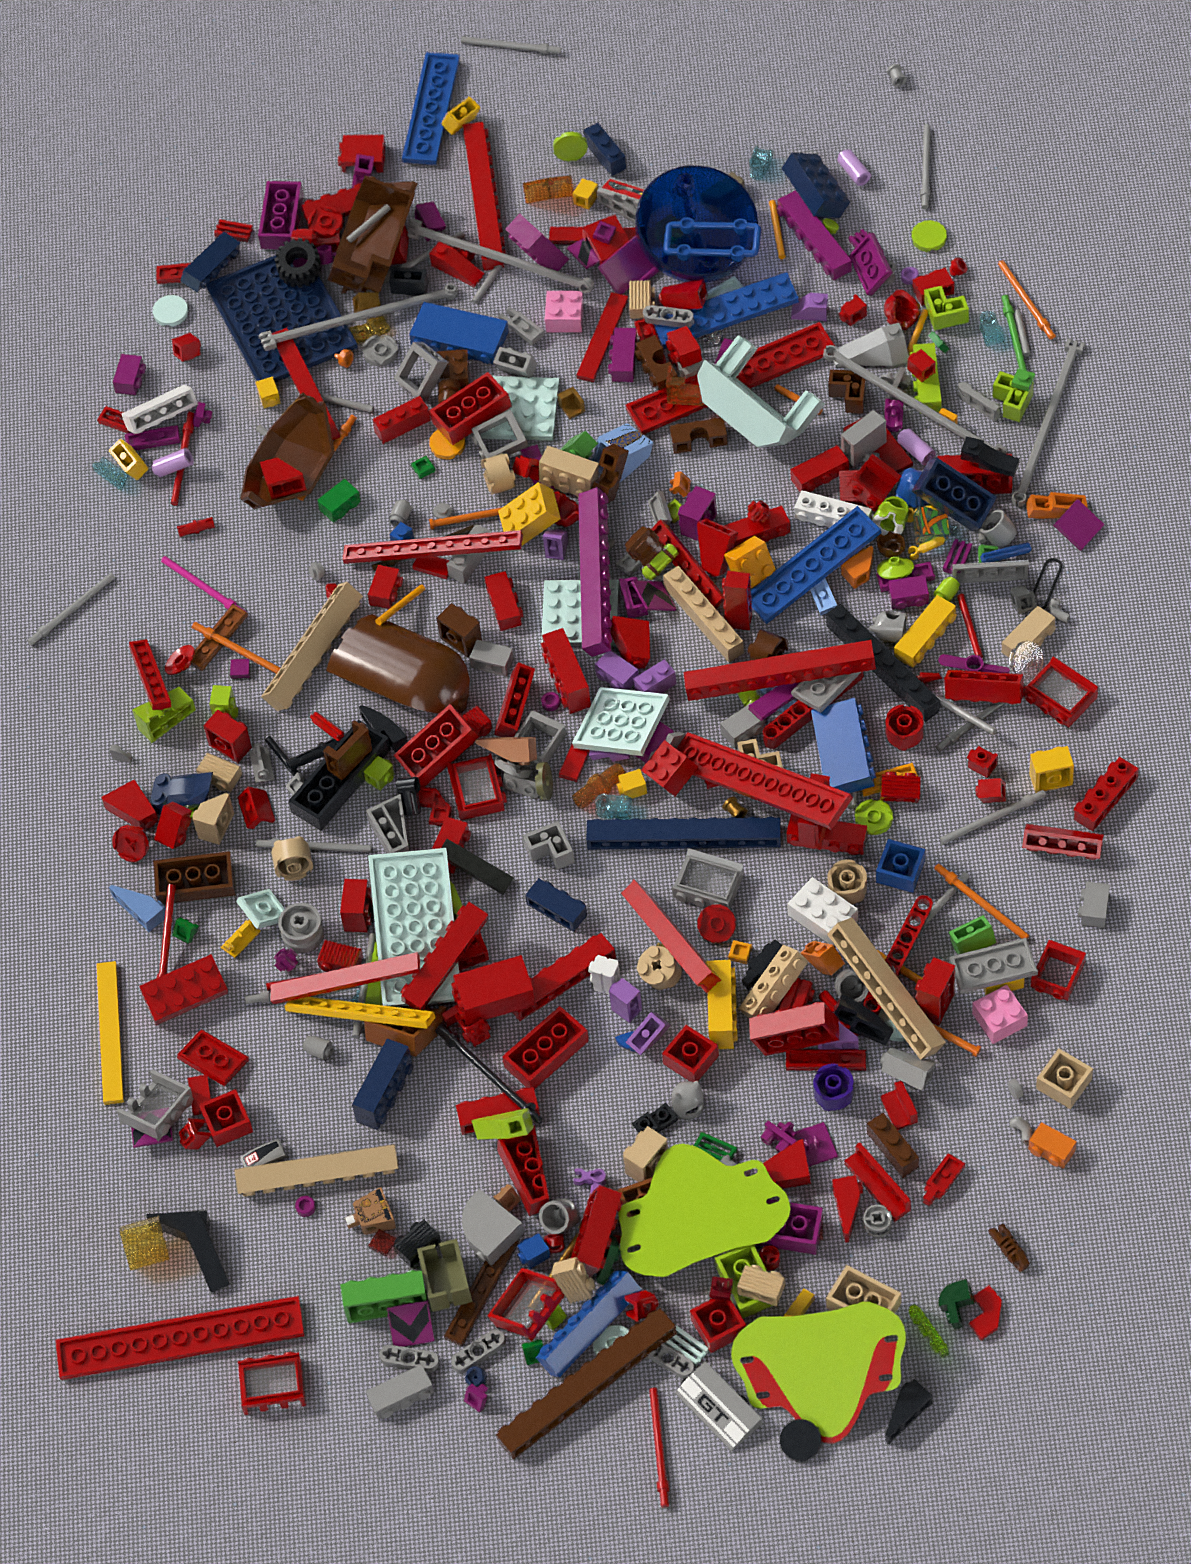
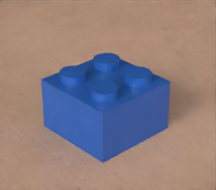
M888 839L876 869V883L914 893L925 863V849Z

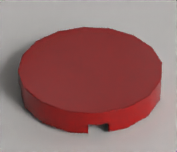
M331 206L320 207L321 209L313 210L308 218L309 229H314L319 238L334 237L342 230L343 217L338 209Z
M712 904L700 913L697 919V928L705 940L712 943H722L729 940L734 934L736 918L728 907L721 904Z

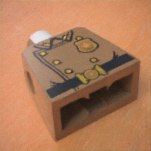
M381 1187L354 1201L355 1214L345 1217L349 1229L360 1225L364 1235L396 1228L394 1218Z

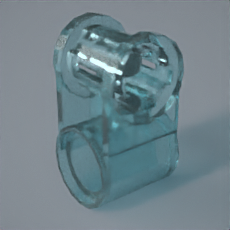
M755 146L749 160V175L752 179L760 180L765 176L773 159V150L770 149L768 151Z
M992 311L982 312L980 314L981 323L979 328L985 345L988 347L1005 342L1004 332L999 325L996 315Z
M600 794L595 799V811L600 818L628 820L631 816L633 800L625 795Z

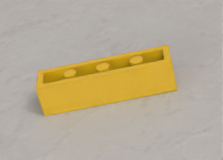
M803 1288L783 1317L804 1315L815 1300L814 1294Z

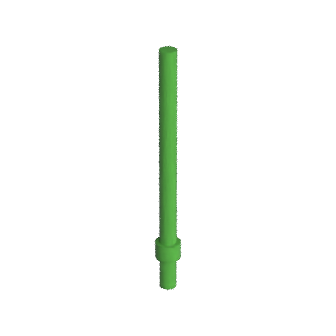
M1003 295L1001 297L1004 306L1003 313L1007 318L1019 369L1027 371L1013 316L1015 313L1014 308L1010 304L1009 296Z

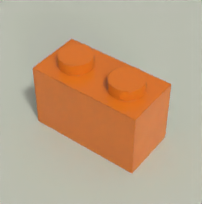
M1041 1122L1029 1140L1028 1150L1033 1155L1041 1156L1048 1160L1051 1165L1064 1169L1076 1151L1077 1141Z

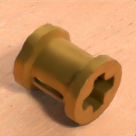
M735 796L728 798L722 808L733 817L744 818L748 810L737 802L738 799Z

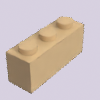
M1037 606L1002 641L1001 653L1017 664L1027 660L1036 647L1039 648L1044 639L1055 631V617Z

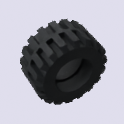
M298 238V241H295V239H291L289 243L286 241L284 246L281 245L279 251L275 254L278 274L281 280H284V283L287 285L290 283L291 287L298 285V288H300L302 284L308 286L309 282L313 283L315 277L318 278L320 275L321 261L318 250L308 240L303 241L302 238ZM303 258L307 260L306 264L302 267L294 268L289 266L294 259Z

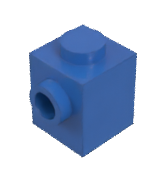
M539 1233L531 1238H525L518 1245V1259L522 1265L526 1264L529 1269L551 1258L549 1248Z

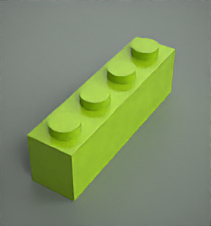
M935 343L914 344L913 352H910V355L922 349L936 362L935 374L924 382L917 378L916 381H913V390L918 395L915 396V399L934 411L939 412L942 401Z

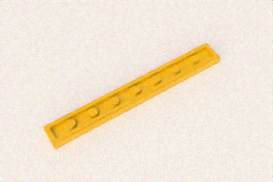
M116 961L96 963L104 1105L124 1103Z
M316 997L291 1000L285 1004V1011L425 1029L435 1019V1013L432 1011Z

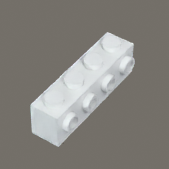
M182 385L121 415L127 430L137 434L151 426L160 424V422L175 417L176 414L190 410L198 402L193 389L187 385Z
M801 490L794 507V515L796 519L803 522L807 521L818 526L831 527L857 506L872 520V509Z

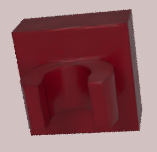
M712 1276L710 1299L730 1301L733 1279Z

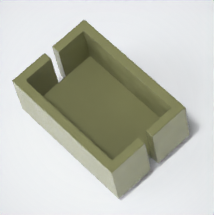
M457 1239L439 1243L443 1256L440 1259L435 1244L417 1249L432 1312L450 1308L452 1303H454V1306L472 1302Z

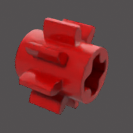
M753 500L748 505L747 510L749 512L747 515L753 522L758 523L761 521L764 523L769 518L768 515L770 513L768 511L770 508L762 500H759L757 503Z

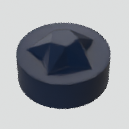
M473 1366L466 1371L465 1381L468 1385L473 1384L478 1388L481 1384H485L487 1374L484 1369Z

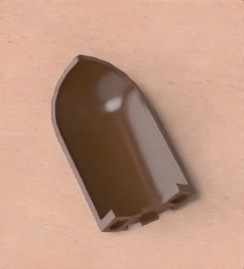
M371 614L357 620V625L346 630L341 637L343 641L338 649L334 648L327 665V672L398 703L431 713H440L449 704L459 713L464 712L467 708L470 678L467 666L460 655L444 644L392 622L385 621L379 626L375 622L378 616Z

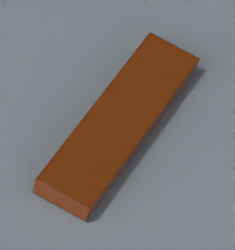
M232 604L212 629L229 640L248 617V614ZM204 638L195 649V655L190 664L203 671L224 645L213 639Z

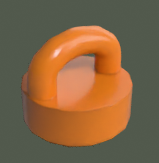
M343 349L340 354L334 355L338 359V364L345 368L351 366L354 359L353 352L347 349Z

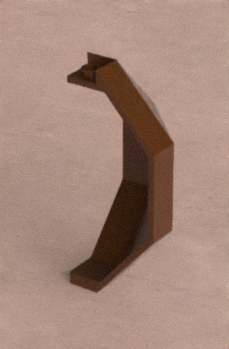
M302 392L267 431L245 469L240 497L243 502L254 510L305 496L313 491L335 453L325 400L317 402L316 399ZM278 457L302 472L307 490L271 500L260 462Z

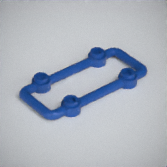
M686 217L681 221H672L666 225L663 251L667 255H677L682 261H687L691 256L731 257L733 261L741 262L744 257H754L759 253L761 227L757 223H747L745 219H737L734 223L694 222L692 218ZM672 229H681L685 234L692 233L694 229L734 230L738 235H744L747 230H754L752 250H744L742 246L737 245L731 249H691L686 244H682L677 248H670Z

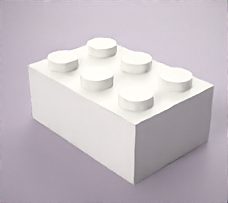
M813 877L787 903L788 916L828 944L834 945L827 934L838 922L853 918L855 922L858 921V908Z

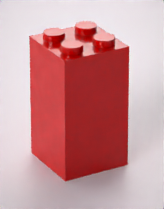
M522 955L453 975L454 983H451L452 995L455 1003L457 1002L460 1019L465 1020L466 1026L476 1023L480 1018L487 1020L535 1005L534 990Z

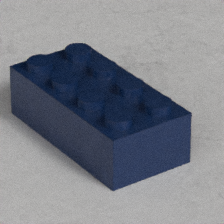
M791 152L781 169L814 217L840 218L850 204V201L838 185V182L831 175L830 170L823 163L821 157L818 154Z
M934 458L927 462L911 491L971 531L981 528L997 499L995 495L939 458Z
M388 1038L386 1039L352 1103L357 1123L378 1131L379 1127L386 1122L388 1110L395 1105L397 1093L402 1091L406 1076L410 1075L414 1065L412 1064L408 1046Z

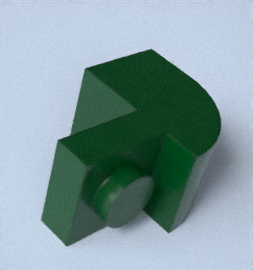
M967 1279L948 1284L941 1291L938 1305L945 1312L948 1324H951L954 1329L963 1328L959 1308L975 1304L971 1284Z

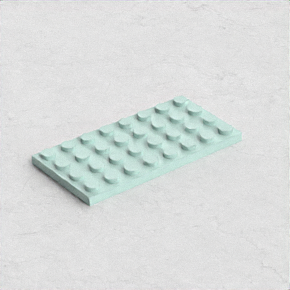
M446 848L368 855L378 961L418 952L421 969L424 965L423 960L428 952L432 953L434 951L436 941L440 936L444 937L447 933L446 928L448 924L454 921ZM458 963L428 1004L454 1001L451 983H454L453 975L459 974ZM413 974L380 981L383 1006H408L401 1001L402 994L400 992L406 983H411Z

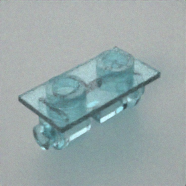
M102 457L100 462L92 464L93 471L122 491L129 476L127 473L105 457Z

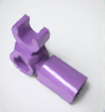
M581 1168L575 1169V1175H581L582 1177L580 1179L574 1178V1184L580 1186L588 1183V1185H591L590 1194L599 1185L604 1186L607 1182L606 1173L602 1169L589 1170V1172H585Z

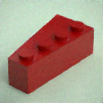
M534 1125L528 1135L498 1139L497 1152L529 1216L540 1213L543 1205L549 1202Z

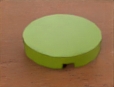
M564 132L559 138L557 136L553 142L554 154L563 161H576L582 158L588 150L586 138L578 132Z
M933 220L918 223L912 230L913 245L925 252H931L934 249L935 251L939 250L947 241L945 227Z
M868 799L861 802L856 808L854 815L855 824L867 825L868 835H880L886 832L892 825V809L882 800Z

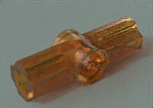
M615 763L601 774L596 773L588 779L587 784L572 795L576 806L584 809L598 797L600 799L606 797L612 787L619 782L618 776L626 773L619 763Z

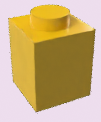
M582 178L572 193L574 205L589 210L597 199L598 184Z
M273 377L255 382L264 409L281 404Z
M640 769L618 776L619 783L616 786L619 794H623L625 801L647 794L646 782Z

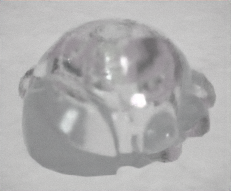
M723 330L702 336V339H704V342H708L709 345L720 344L723 341Z

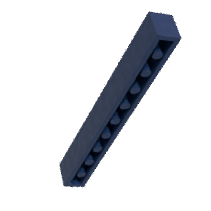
M772 816L767 818L710 817L708 819H698L695 817L689 819L587 820L586 842L588 850L781 848V819Z

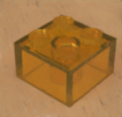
M159 1216L119 1227L130 1270L170 1260Z

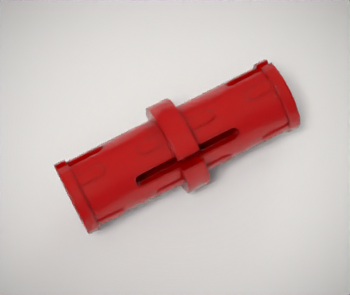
M212 517L198 521L192 520L191 523L177 526L179 537L193 533L200 534L199 532L215 528Z

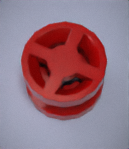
M771 1245L761 1249L759 1256L767 1271L777 1269L780 1265L779 1250Z

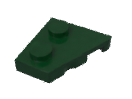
M611 1235L609 1236V1238H612L610 1247L604 1253V1257H606L604 1267L599 1269L596 1275V1281L601 1285H605L606 1281L609 1280L610 1275L614 1271L612 1265L614 1261H618L621 1253L617 1237Z

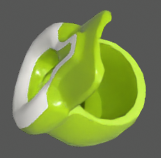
M891 496L879 505L872 521L881 529L882 535H887L889 531L900 535L903 533L909 516L906 501L900 497Z

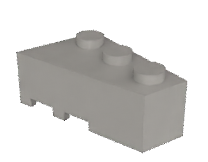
M400 794L366 810L368 822L386 853L410 851Z

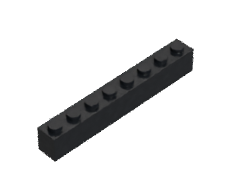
M839 604L826 613V626L844 644L867 640L872 641L876 669L872 671L909 707L911 705L919 709L923 715L924 722L940 712V699L846 608Z

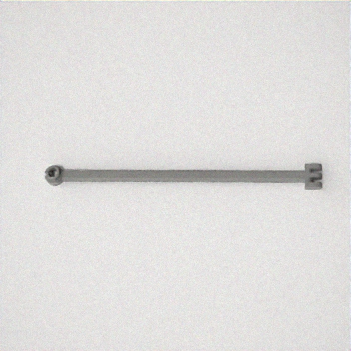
M409 219L408 237L418 240L423 236L579 287L582 293H589L594 288L593 280L588 277L581 279L424 228L422 227V221Z
M448 283L442 290L272 335L271 331L262 332L259 334V338L264 350L268 351L275 349L276 343L413 307L423 304V302L428 303L445 298L452 300L457 297L458 289L453 283Z
M1071 339L1066 341L1064 351L1068 352L1018 490L1012 494V503L1016 507L1017 500H1021L1018 507L1026 504V492L1075 357L1077 354L1082 355L1085 342H1081L1080 347H1077V340H1074L1073 346L1071 345Z
M828 345L824 349L823 356L827 361L838 362L961 438L965 439L968 436L982 440L839 353L834 345ZM984 441L988 446L1007 454L1008 449L997 443L994 447Z

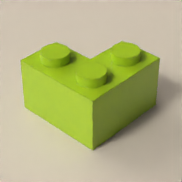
M942 286L924 290V304L934 330L969 322V308L964 295L946 299Z
M1000 371L993 383V398L1004 401V418L1020 423L1033 397L1034 382L1029 392L1011 387L1014 375Z

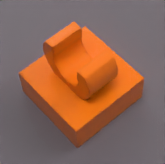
M681 471L676 472L674 479L670 480L673 488H669V491L672 494L679 493L682 497H686L690 492L691 480Z

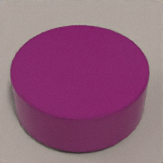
M554 692L545 693L541 698L543 709L546 711L557 710L560 706L559 695Z
M309 1196L298 1198L295 1203L297 1214L301 1217L313 1215L316 1210L313 1198Z

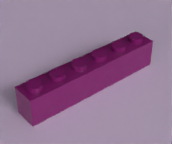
M796 190L777 199V212L779 216L784 217L788 227L795 231L798 240L803 241L806 250L814 255L815 261L822 265L827 276L829 275L834 281L852 272V260L821 221L812 215Z

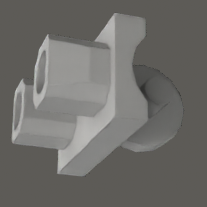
M903 367L899 368L894 378L891 372L880 377L898 388V385L907 388L912 379L904 374L905 368ZM889 393L886 394L885 399L899 400Z

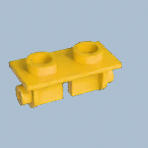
M250 919L246 920L225 941L221 949L236 958L261 930L256 929Z

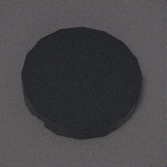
M796 1419L783 1427L779 1443L783 1453L789 1459L796 1462H805L818 1454L821 1448L822 1437L819 1429L812 1422L806 1419Z

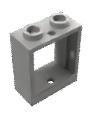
M413 342L394 379L399 382V386L408 389L414 398L418 396L429 398L448 361L424 342ZM419 355L431 364L420 387L407 378Z
M511 410L472 428L474 435L471 438L475 446H480L481 450L478 452L482 459L506 453L509 456L528 446ZM508 421L517 440L489 453L480 434Z
M532 710L515 737H528L533 728L553 736L552 741L542 756L537 755V760L530 762V765L536 768L538 763L550 761L565 738L566 729L564 724Z

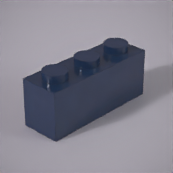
M598 122L583 130L588 148L611 176L627 169L624 153Z
M538 878L525 894L526 905L572 932H575L587 917V909L584 902L579 899L575 900L564 890H558L549 881H543Z

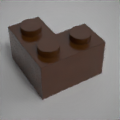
M467 349L435 351L448 361L439 379H456L460 382L461 389L470 384Z
M830 369L828 381L829 397L845 398V413L863 414L867 385L866 379L851 370Z

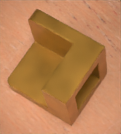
M378 292L358 293L352 298L354 313L380 306Z
M574 387L557 394L559 406L569 419L585 412L584 401Z

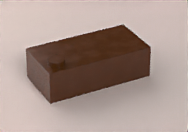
M230 851L153 860L155 894L157 901L159 900L162 904H166L167 889L170 884L176 886L174 903L236 895L234 866Z

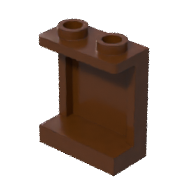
M355 720L351 722L354 734L338 751L330 746L323 750L328 771L341 780L372 750L368 727Z

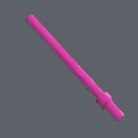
M164 556L161 559L162 563L218 600L227 610L232 604L239 607L237 602L231 598H226L168 557Z

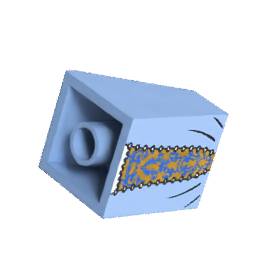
M626 423L598 437V444L595 447L592 461L599 463L603 448L611 444H616L628 450L629 453L621 477V483L649 458L654 442ZM599 466V472L602 474L603 467Z

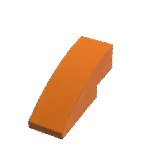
M1050 492L1049 496L1031 494L1026 502L1028 518H1060L1077 499L1087 507L1086 495Z

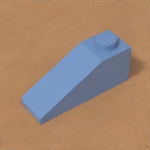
M114 885L109 887L112 897L148 932L165 919V906L159 900L156 902L151 896Z

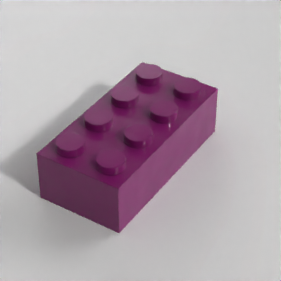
M267 181L258 232L261 249L279 250L281 245L284 246V242H291L292 230L299 229L304 198L301 182Z
M520 213L506 228L510 233L508 237L538 265L559 271L569 260L564 253Z
M766 1200L767 1204H773L778 1202V1200ZM789 1202L790 1215L784 1226L770 1240L754 1244L763 1247L771 1245L777 1249L816 1255L823 1223V1208Z

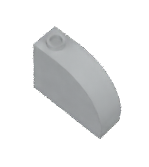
M478 1189L471 1196L464 1207L462 1214L464 1234L476 1257L483 1263L487 1261L492 1266L525 1233L522 1222L481 1189Z

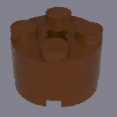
M761 629L754 643L749 645L747 652L750 654V660L784 655L785 650L788 651L789 642L788 639Z

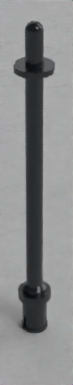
M444 1023L436 1028V1034L445 1041L449 1048L455 1047L519 1108H528L533 1121L537 1124L543 1122V1118L535 1111L536 1105L533 1102L527 1104L460 1042V1036L457 1033H453Z

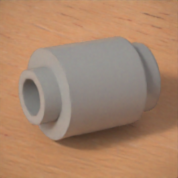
M398 500L395 502L389 515V523L392 526L396 527L400 522L406 524L412 511V506L408 501Z
M313 1035L307 1036L303 1043V1050L311 1056L326 1060L333 1054L334 1047L329 1040Z

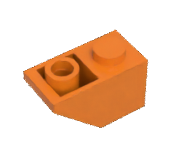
M870 546L860 550L858 554L849 558L841 565V575L854 589L870 580L874 548Z
M812 941L801 952L809 963L822 974L831 976L845 964L832 944Z

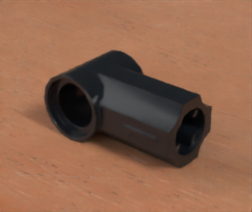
M398 778L396 789L397 793L401 795L404 815L420 814L419 778Z

